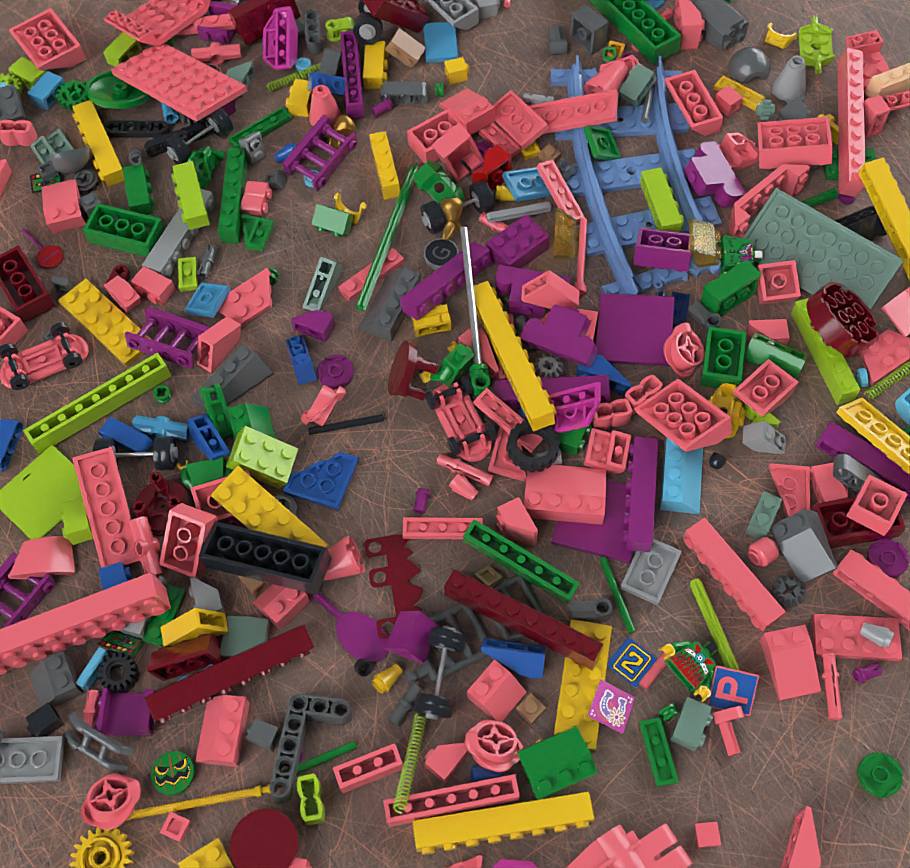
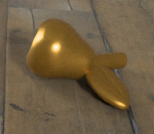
M342 114L337 118L332 129L343 136H349L352 132H355L356 125L347 115ZM328 134L324 135L323 138H328L326 144L338 150L340 141Z
M460 198L443 199L440 203V208L447 220V224L443 229V240H449L454 236L456 230L461 235L460 228L463 226L458 221L463 209V201Z

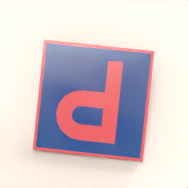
M716 665L710 690L711 695L707 705L720 710L741 706L744 715L750 716L759 675Z

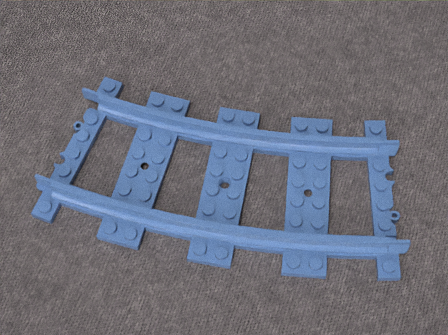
M576 55V64H572L571 69H551V86H567L568 98L584 95L586 81L599 72L596 71L595 67L593 69H582L579 55ZM661 56L658 58L656 67L657 83L654 84L648 122L646 124L641 122L644 105H639L638 107L618 106L617 119L622 118V122L617 120L592 125L610 129L613 137L655 135L659 153L594 162L590 145L586 140L583 130L585 127L554 132L555 141L572 140L575 160L578 166L574 167L576 171L574 175L570 176L566 184L573 197L584 196L592 220L591 223H587L586 257L604 254L616 282L601 286L602 294L637 295V293L641 294L650 291L651 287H653L654 291L660 292L663 285H669L681 280L688 281V274H693L697 278L698 275L708 272L709 269L712 274L720 273L721 261L718 249L713 243L708 230L721 227L722 221L711 196L693 198L687 182L689 180L683 170L694 155L695 149L678 151L674 137L676 133H688L689 124L677 103H668V87L664 79L682 74V71L664 70ZM661 167L663 173L668 177L669 187L673 190V199L678 203L679 214L684 219L681 233L694 234L692 244L697 255L690 257L688 271L678 272L672 269L656 268L634 275L623 249L636 246L639 228L657 230L650 209L610 218L603 193L641 188L639 183L641 171ZM650 222L653 224V226L648 227L646 226V223ZM580 225L577 226L578 235L580 232Z

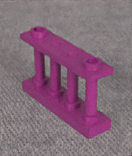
M322 115L282 163L285 173L290 176L294 171L302 173L312 179L314 190L318 192L321 187L325 186L328 178L347 155L356 148L358 143L356 133L352 132L348 138L331 129L329 118ZM328 134L343 144L337 150L321 141L324 135ZM318 146L333 156L326 162L311 153L314 147ZM304 159H309L323 168L318 174H315L300 164Z
M148 306L144 311L146 324L137 334L126 331L127 347L150 355L158 352L164 360L193 369V353L198 348V336L211 327ZM152 327L160 328V332L153 340L144 337ZM168 332L177 334L170 345L160 343ZM184 338L194 340L186 351L177 348Z
M14 551L0 567V594L3 590H6L23 601V603L16 611H13L0 602V612L10 618L2 628L26 620L46 594L53 590L56 583L49 574H46L43 579L30 576L27 579L37 586L29 595L11 584L12 579L8 578V574L11 572L14 561L18 556Z

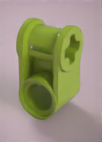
M351 17L327 21V39L331 42L341 40L340 32L353 31L354 20Z

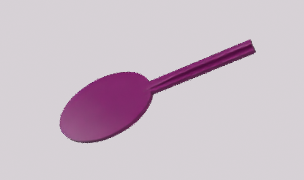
M319 592L317 595L308 593L338 620L336 624L338 639L350 655L358 660L360 658L367 659L371 663L380 662L387 656L388 651L385 650L388 638H379L377 622L374 619L358 612L342 614Z

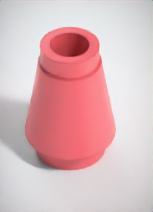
M457 474L449 484L453 492L471 501L479 493L464 475Z

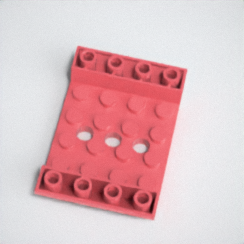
M149 0L128 15H124L117 10L112 11L104 18V21L139 42L161 46L208 12L211 0Z

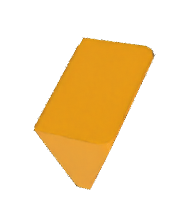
M609 41L608 46L616 49V59H621L626 45ZM607 51V52H606L607 56H605V57H611V58H612V57H613L612 53H614V52H613V51H612V52H608V51Z

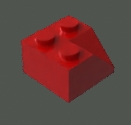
M498 144L489 148L484 155V165L475 169L472 173V184L484 180L493 192L497 185L501 186L505 183L502 175L503 172L511 171L512 156Z

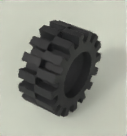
M119 652V655L112 653L113 657L106 656L107 661L104 662L102 660L100 663L102 667H98L100 672L97 674L100 679L99 682L112 693H121L122 690L127 692V688L129 686L133 688L134 685L132 683H137L138 681L136 677L139 676L138 665L127 654L124 655ZM117 666H124L126 668L125 676L120 680H113L111 678L112 670Z

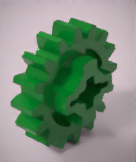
M71 79L70 83L65 81V85H60L61 89L56 90L57 101L64 110L68 108L71 111L73 109L72 106L89 100L86 92V81L81 82L78 79L74 82Z

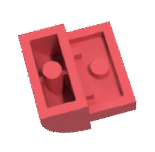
M592 428L589 434L584 465L597 469H606L607 475H616L624 472L631 435L615 430L609 433Z

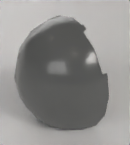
M746 47L737 51L731 57L728 64L730 74L742 84L749 82L757 76L761 77V80L767 79L771 68L767 55L755 47Z
M86 145L83 148L54 155L51 153L50 157L55 170L64 174H75L83 170L90 159V146Z

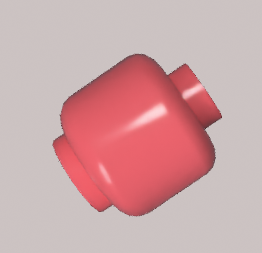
M768 537L759 538L748 548V557L756 566L766 567L779 557L777 542Z

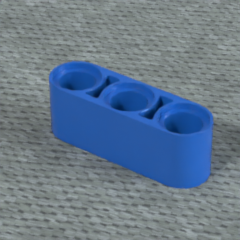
M109 417L98 431L102 438H114L117 446L129 453L148 452L154 443L145 434L112 417Z
M6 418L0 419V471H5L11 461L23 431L21 421Z

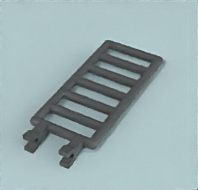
M515 575L493 587V589L512 598L507 588L518 583L531 607L544 614L526 580L522 577ZM460 603L429 617L435 623L446 619L450 627L455 628V631L462 632L453 615L464 610L481 642H483V638H488L475 612ZM493 620L503 638L502 640L517 642L525 638V636L517 632L510 635L505 626ZM466 640L464 649L466 658L455 663L450 652L447 651L445 658L447 667L443 669L442 679L489 655L481 650L473 653ZM427 655L423 667L405 674L409 686H411V683L415 684L427 676L430 677L432 682H437L438 672L435 671Z

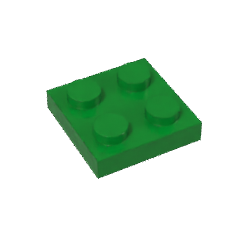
M587 125L583 129L594 158L608 161L621 159L610 129Z

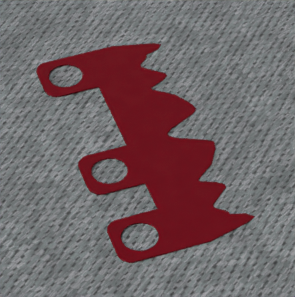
M395 534L367 539L364 543L365 552L368 557L387 556L388 567L372 569L369 572L370 584L373 588L389 585L392 587L396 617L377 621L378 636L381 639L390 637V634H384L381 631L382 624L391 622L395 625L400 611H423L422 608L414 606L421 598L423 588L407 583L409 579L420 572V569L415 563L406 559L413 552L404 547L410 539H403V535ZM379 542L381 550L377 553L370 552V543ZM375 573H385L386 580L383 583H376L373 580Z

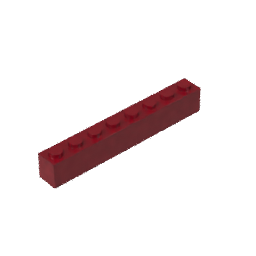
M455 569L444 585L446 597L546 646L592 671L602 654L603 643Z
M300 625L146 695L144 699L154 722L159 720L160 723L171 719V714L180 711V714L191 710L194 703L200 701L201 704L212 700V695L218 692L221 695L233 690L232 686L240 683L242 686L251 682L252 676L260 674L261 677L272 672L271 668L278 664L279 667H283L291 663L290 659L297 655L299 658L309 655V650L313 649L314 646L305 625Z

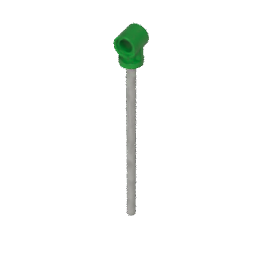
M461 227L475 363L469 369L473 394L478 397L486 388L490 389L488 365L482 364L468 229L467 227ZM479 382H481V383H484L485 385L482 386V387H479V386H477L476 384L479 383Z

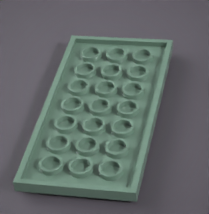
M775 188L743 237V239H748L752 242V250L762 251V260L757 262L760 265L795 260L799 288L813 295L827 283L836 282L841 284V288L845 291L849 289L853 291L869 310L872 309L904 262L898 256L778 188Z

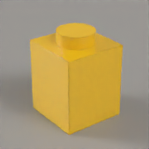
M463 57L444 61L445 75L449 85L468 81L470 69L468 63L465 64Z

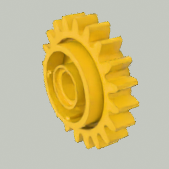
M97 827L96 834L88 830V838L80 837L82 845L74 844L78 852L72 853L70 856L75 858L76 861L70 863L69 866L73 868H126V865L134 863L128 859L134 852L127 850L132 843L125 841L127 835H119L120 830L116 828L113 831L112 829L103 831V829ZM105 853L106 860L99 865L98 858L101 854Z

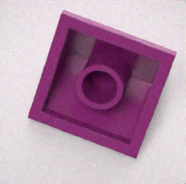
M400 611L385 650L424 664L431 648L427 645L429 630L432 627H439V625L421 611Z

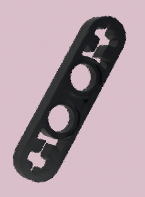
M109 121L104 125L107 136L111 138H156L170 133L168 124L165 121ZM128 127L133 128L131 131H125ZM144 127H149L147 131H141Z
M195 123L151 139L145 143L144 148L149 156H157L167 152L163 141L172 134L176 133L180 137L188 135L186 138H183L187 142L207 127L204 123ZM206 132L193 142L206 138L208 136V132Z

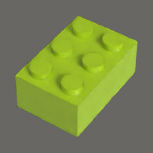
M244 426L237 434L226 467L234 470L239 466L244 471L249 470L252 478L280 489L288 482L298 448Z

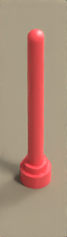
M581 218L577 280L573 287L579 290V297L587 294V286L584 283L586 218Z

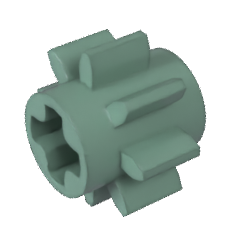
M762 99V103H757L756 116H760V120H769V117L774 116L775 104H771V100Z

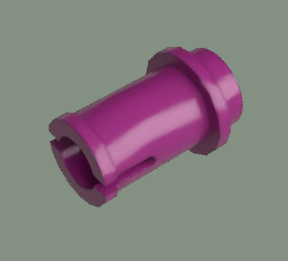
M384 98L382 102L371 107V111L377 117L387 110L390 111L393 107L392 102L389 98Z
M418 488V491L415 493L417 497L413 511L418 514L426 513L428 498L431 497L429 489Z
M874 662L862 668L856 667L852 671V676L857 683L863 684L868 679L882 675V669L873 671L880 667L877 662Z

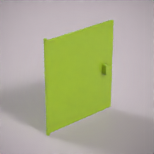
M51 445L0 489V510L31 540L43 538L62 521V503L82 498L74 464Z

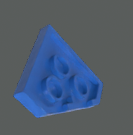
M339 452L333 455L334 457L314 463L303 471L291 473L283 493L338 511L359 463V457Z

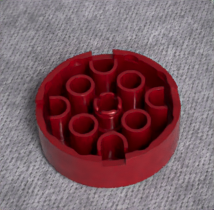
M829 282L807 301L806 306L811 320L810 325L820 334L826 346H831L846 357H856L877 342L879 332L875 331L876 320L865 303L850 289L845 291L841 288V284Z

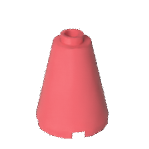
M615 60L586 81L584 85L585 93L593 94L617 89L618 92L628 72L627 64L623 60Z
M318 85L312 92L309 115L310 124L314 126L322 115H325L329 118L332 129L337 118L342 113L329 88L325 85Z
M349 535L328 549L332 560L323 581L365 572L364 563L361 565L359 563L360 558H362L354 540L352 538L349 539Z

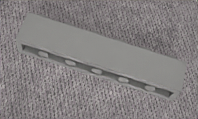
M201 189L208 215L215 207V200L212 192ZM180 208L178 209L143 262L142 267L145 266L166 278L172 274L178 259L181 258L185 249H188L191 240L197 235L199 228L189 230L187 223L183 224L181 214L184 213L183 210L180 211Z

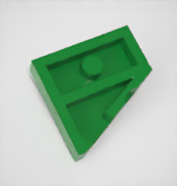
M242 214L246 248L263 252L275 225L274 220Z

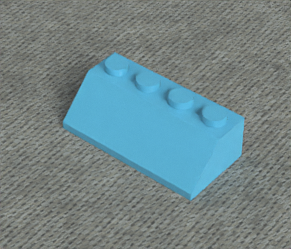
M665 436L659 510L690 514L700 513L703 448L685 452Z

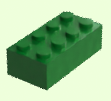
M99 203L96 204L83 228V232L91 244L144 257L149 255L165 231L161 218Z

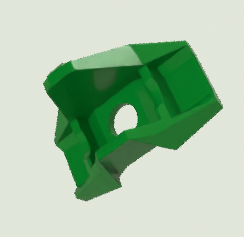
M205 146L198 151H193L189 157L188 162L193 161L201 189H204L211 181L212 171H214L220 161L224 160L225 151H218ZM203 164V170H200L199 166Z
M427 160L422 167L413 173L412 177L419 190L427 191L439 206L443 199L460 198L463 203L465 202L461 186L453 183L449 176L444 173L442 165ZM438 182L444 185V191L441 193H437L434 190V185Z

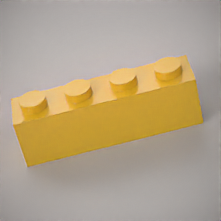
M386 131L369 134L383 198L385 200L398 197L400 193L399 181Z

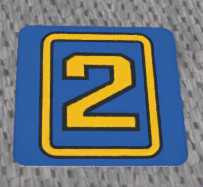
M627 638L607 662V666L633 687H638L639 682L657 661V658L631 638Z

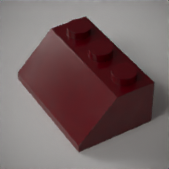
M202 634L197 639L191 641L183 640L175 646L160 647L158 651L151 653L146 667L147 672L162 681L202 670L211 664L219 663L222 659L218 639L211 634Z

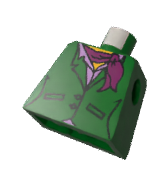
M723 235L718 242V254L721 261L720 274L730 271L734 265L748 260L752 265L754 261L760 262L762 260V251L752 250V242L748 239Z

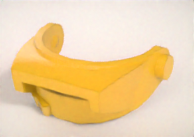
M773 23L767 26L766 43L785 49L794 39H797L798 35L796 32L792 35H782L772 30Z
M335 194V209L354 214L352 223L357 224L366 209V203H361L359 212H353L343 205L341 194Z

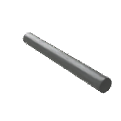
M654 84L646 94L641 118L643 124L648 122Z

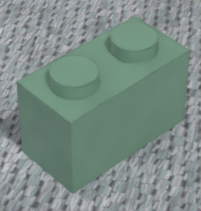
M637 63L630 70L627 80L619 88L621 98L638 107L656 81L655 73Z
M763 491L745 534L757 539L766 537L782 498Z
M687 697L670 741L694 752L698 746L702 747L706 735L703 734L705 726H710L713 715L710 714L712 707Z

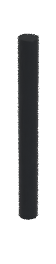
M383 414L326 424L323 427H309L308 432L309 435L383 422Z

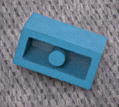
M47 71L28 91L32 104L49 111L57 102L56 90L61 89L60 85H65L64 79Z

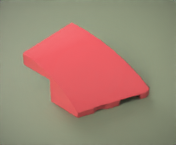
M741 133L726 134L721 145H718L733 171L759 162L758 148L755 147L756 143Z
M51 536L24 541L14 561V566L8 574V578L26 580L30 576L44 577L46 574L50 576L53 574L72 576L75 573L71 542L65 539L64 536Z

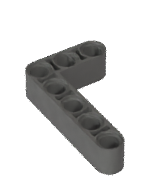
M296 694L290 698L270 783V792L274 801L279 804H285L290 801L293 795L308 721L334 725L348 724L352 718L350 705L346 700L305 694ZM299 704L304 705V707L300 710L295 709V707ZM325 707L323 712H316L317 708ZM341 709L346 710V713L343 715L336 714ZM293 725H300L297 730H290ZM289 745L296 746L294 750L286 751ZM284 766H291L288 772H281ZM279 788H287L283 794H276Z

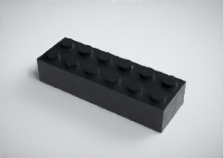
M217 521L214 522L199 554V558L206 568L315 595L319 592L332 560L327 547Z

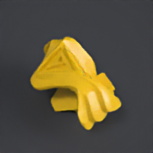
M723 383L719 386L714 395L708 400L717 408L726 409L727 415L731 417L732 434L725 439L734 437L739 426L744 425L745 410L742 402L732 393L737 386L729 383Z

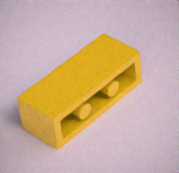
M385 41L365 45L364 89H381V84L387 81V72L385 70H388V60L386 58H389V52L385 50Z

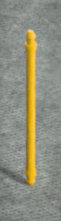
M270 784L265 787L258 785L251 789L248 788V790L243 789L237 792L223 793V795H212V797L207 796L196 798L195 800L165 804L159 807L154 806L142 810H134L126 821L197 808L198 806L223 803V801L239 800L245 797L248 798V796L261 797L264 793H271Z

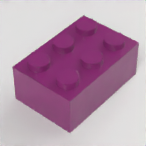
M526 214L486 242V248L490 249L491 260L498 267L499 265L523 268L549 249L550 235Z
M639 228L634 265L672 269L678 272L688 271L694 234Z

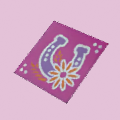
M600 679L588 716L623 734L635 697Z

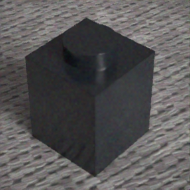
M46 703L25 717L29 724L26 727L33 737L35 735L37 737H47L65 725L55 707L49 703Z

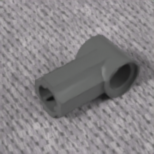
M553 24L548 28L550 55L567 54L566 38L564 39L562 26Z
M696 301L688 309V313L703 327L705 335L707 334L708 327H721V316L717 313H712L701 301Z
M606 598L571 601L572 619L607 621L612 614V604ZM603 606L606 607L608 611L606 613H600L597 609Z

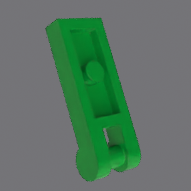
M215 383L211 387L207 388L205 386L200 388L199 392L207 415L220 437L232 435L233 430L220 384ZM215 394L216 399L211 400L210 395Z

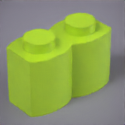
M314 773L299 776L297 791L302 799L300 812L303 820L308 826L324 823L326 811L321 801L322 786Z

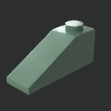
M320 256L302 306L303 308L311 311L322 310L338 282L343 268L342 264Z

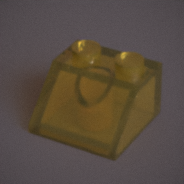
M556 208L553 258L574 259L575 252H578L579 242L576 241V238H579L580 227H576V219L560 208Z
M689 219L690 252L697 268L719 265V258L722 257L721 247H718V241H721L720 231H716L715 225L712 223Z

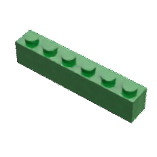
M228 148L218 226V233L222 243L240 242L242 224L240 206L245 192L249 162L245 148Z
M475 519L463 535V542L566 605H568L580 584Z

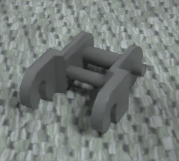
M563 158L558 164V170L564 181L567 182L570 176L574 175L576 171L574 167H577L578 164L573 162L566 170L564 162L567 163L568 159Z

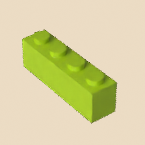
M193 161L172 166L174 173L171 174L173 183H177L174 189L176 196L180 197V200H177L180 211L183 210L184 212L181 214L183 224L187 223L189 230L210 225Z
M661 167L641 171L639 183L657 230L681 233L684 219L679 214L677 201L673 199V190L668 186L667 175L663 173Z

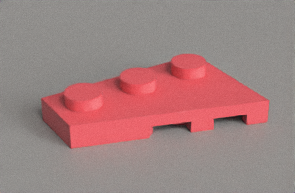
M499 427L488 472L525 482L526 472L521 470L518 465L515 466L513 460H510L508 457L506 446L509 434ZM517 441V447L523 453L522 445Z
M770 463L768 467L779 498H782L781 503L786 517L803 509L810 510V467Z

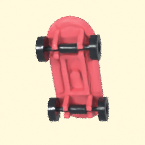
M60 322L50 328L52 336L55 337L54 339L18 353L15 344L2 345L0 347V358L4 359V363L0 369V380L7 388L14 390L24 389L31 383L65 369L79 366L88 356V344L82 337L69 334L70 328L68 324Z
M464 376L461 378L462 385L456 382L448 388L445 384H441L433 392L427 391L424 395L429 408L435 410L448 436L447 442L454 456L458 455L467 462L475 463L485 459L490 453L491 441L497 439V433L491 421L483 423L469 396L474 393L469 378Z

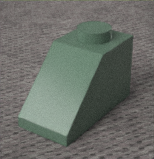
M249 61L230 68L225 75L246 85L248 88L255 75L253 62Z

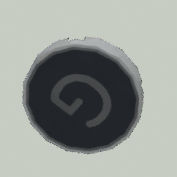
M443 238L430 241L424 249L426 264L432 269H439L459 253L458 247L453 241L443 240Z

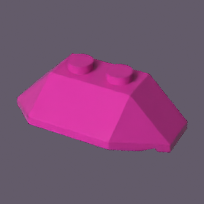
M290 6L276 8L263 29V60L275 70L289 69L298 59V29Z
M600 382L549 394V403L554 404L557 415H554L555 424L550 425L554 432L559 434L589 427L601 402Z

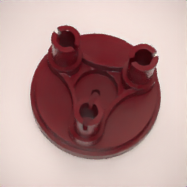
M405 340L400 345L392 363L388 380L389 394L393 396H409L423 400L426 389L412 386L410 384L412 377L419 370L435 375L438 367H436L438 363L418 356L416 345Z
M156 471V474L152 472L149 475L151 484L139 493L132 508L135 519L143 516L147 517L152 535L165 536L169 510L180 503L193 507V499L186 487L178 482L166 480L160 472Z
M259 809L247 814L238 822L231 835L230 856L236 868H290L298 852L299 838L297 830L285 814L274 809Z

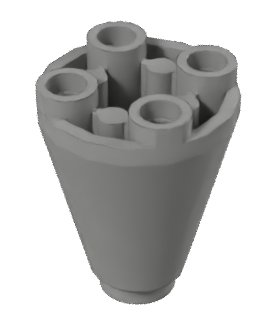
M793 56L773 82L772 94L787 104L806 92L805 62L801 56Z

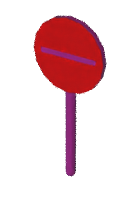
M22 229L40 249L37 261L42 267L54 268L62 262L64 256L59 247L50 245L43 248L26 229Z

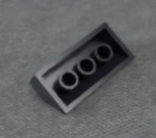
M872 205L834 220L869 241H873L874 237L887 235L876 209Z

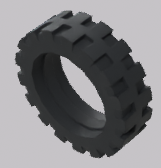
M524 420L521 424H516L515 428H512L510 431L506 451L508 452L509 459H512L515 466L518 465L521 470L525 471L526 469L529 472L538 470V472L544 471V468L548 469L555 462L559 452L560 440H558L557 432H554L551 426L533 431L528 420ZM526 434L539 435L546 440L549 445V451L540 458H531L520 452L517 447V441Z

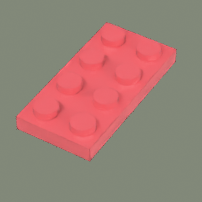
M512 90L492 105L495 112V123L523 150L549 129L548 124Z
M831 614L812 615L814 656L822 657V654L834 653L836 658L885 661L902 660L898 618ZM864 622L890 628L889 631L894 632L888 648L884 646L881 648L860 634Z

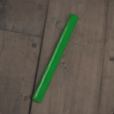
M601 557L599 559L628 634L636 632L616 579L607 557Z
M355 741L300 763L297 774L356 750ZM291 767L281 772L286 773L291 769Z

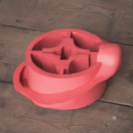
M682 323L676 326L664 343L663 352L665 359L677 373L679 379L691 376L697 365L703 361V344L691 329L689 323Z
M323 385L311 409L303 412L300 418L301 422L307 425L313 421L323 427L335 403L343 400L346 390L341 386L333 390Z
M482 720L471 728L465 736L467 749L472 753L474 760L483 768L495 772H505L520 761L516 751L523 749V746L517 739L513 729L505 723L494 720Z
M114 773L106 775L94 783L89 789L87 799L81 808V816L84 823L104 830H111L121 826L132 815L135 804L140 798L141 787L139 781Z

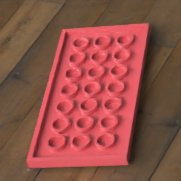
M165 43L161 46H153L111 69L112 74L196 122L247 92L246 85Z

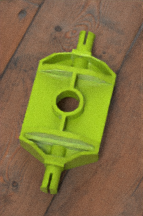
M812 16V24L803 26L799 30L800 56L804 58L805 65L815 67V73L820 74L822 73V66L832 63L835 57L831 36L833 29L819 24L818 16Z

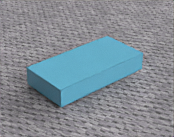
M99 647L75 684L84 691H89L98 678L97 674L100 673L98 667H102L101 661L106 662L107 659L105 657L108 655L111 657V655L105 649Z

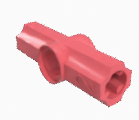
M214 42L209 47L191 49L192 58L200 62L210 61L215 65L222 64L224 60L242 58L240 44L223 46L221 43Z
M138 517L129 521L135 541L133 543V552L137 558H140L144 573L152 572L155 577L164 574L162 566L159 565L160 558L158 553L160 552V543L157 538L153 537L147 517Z

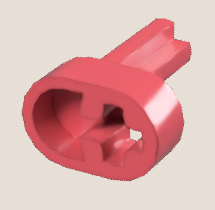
M737 706L712 713L715 725H719L728 756L741 753L731 721L745 717L742 707Z

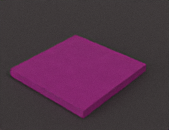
M600 293L596 343L597 355L603 356L609 363L670 367L665 359L663 346L666 339L672 334L674 297Z
M606 480L603 525L557 521L551 544L601 557L606 556L608 559L630 564L633 551L626 550V542L622 541L623 531L627 530V524H624V514L628 512V507L625 506L626 494L629 495L630 489H626L624 484Z

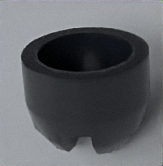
M713 452L709 459L710 466L714 469H720L727 461L724 456Z
M360 658L354 664L355 672L362 677L368 676L372 671L371 662ZM361 664H362V665L364 666V668H365L363 671H362V669L360 668V665H361Z

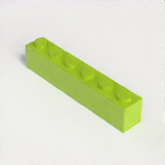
M809 298L796 301L791 315L836 405L854 401L861 389L843 354L831 346H826L820 334L811 327V320L806 306Z

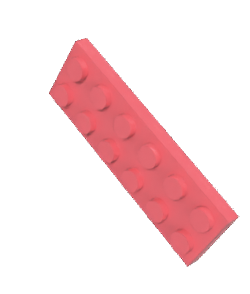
M617 89L530 105L529 107L548 124L549 129L543 134L586 127L587 125L592 126L617 121L618 92Z
M109 447L73 457L101 568L123 562L125 566L140 562V558H137L133 552V543L135 541L129 524L132 517L113 448Z

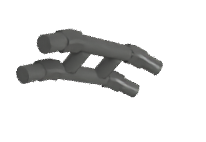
M71 713L69 719L77 731L84 733V737L81 741L71 730H67L63 736L68 741V744L74 750L80 751L100 763L107 770L126 774L128 765L119 763L109 757L107 758L110 750L114 753L132 756L134 748L112 740L89 726L77 713ZM92 738L102 744L99 752L90 747Z

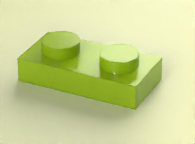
M196 257L178 259L180 292L198 289Z

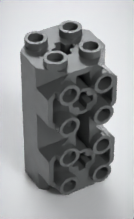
M690 0L701 12L702 20L705 21V40L717 50H728L735 44L743 42L746 38L745 34L749 22L726 0Z

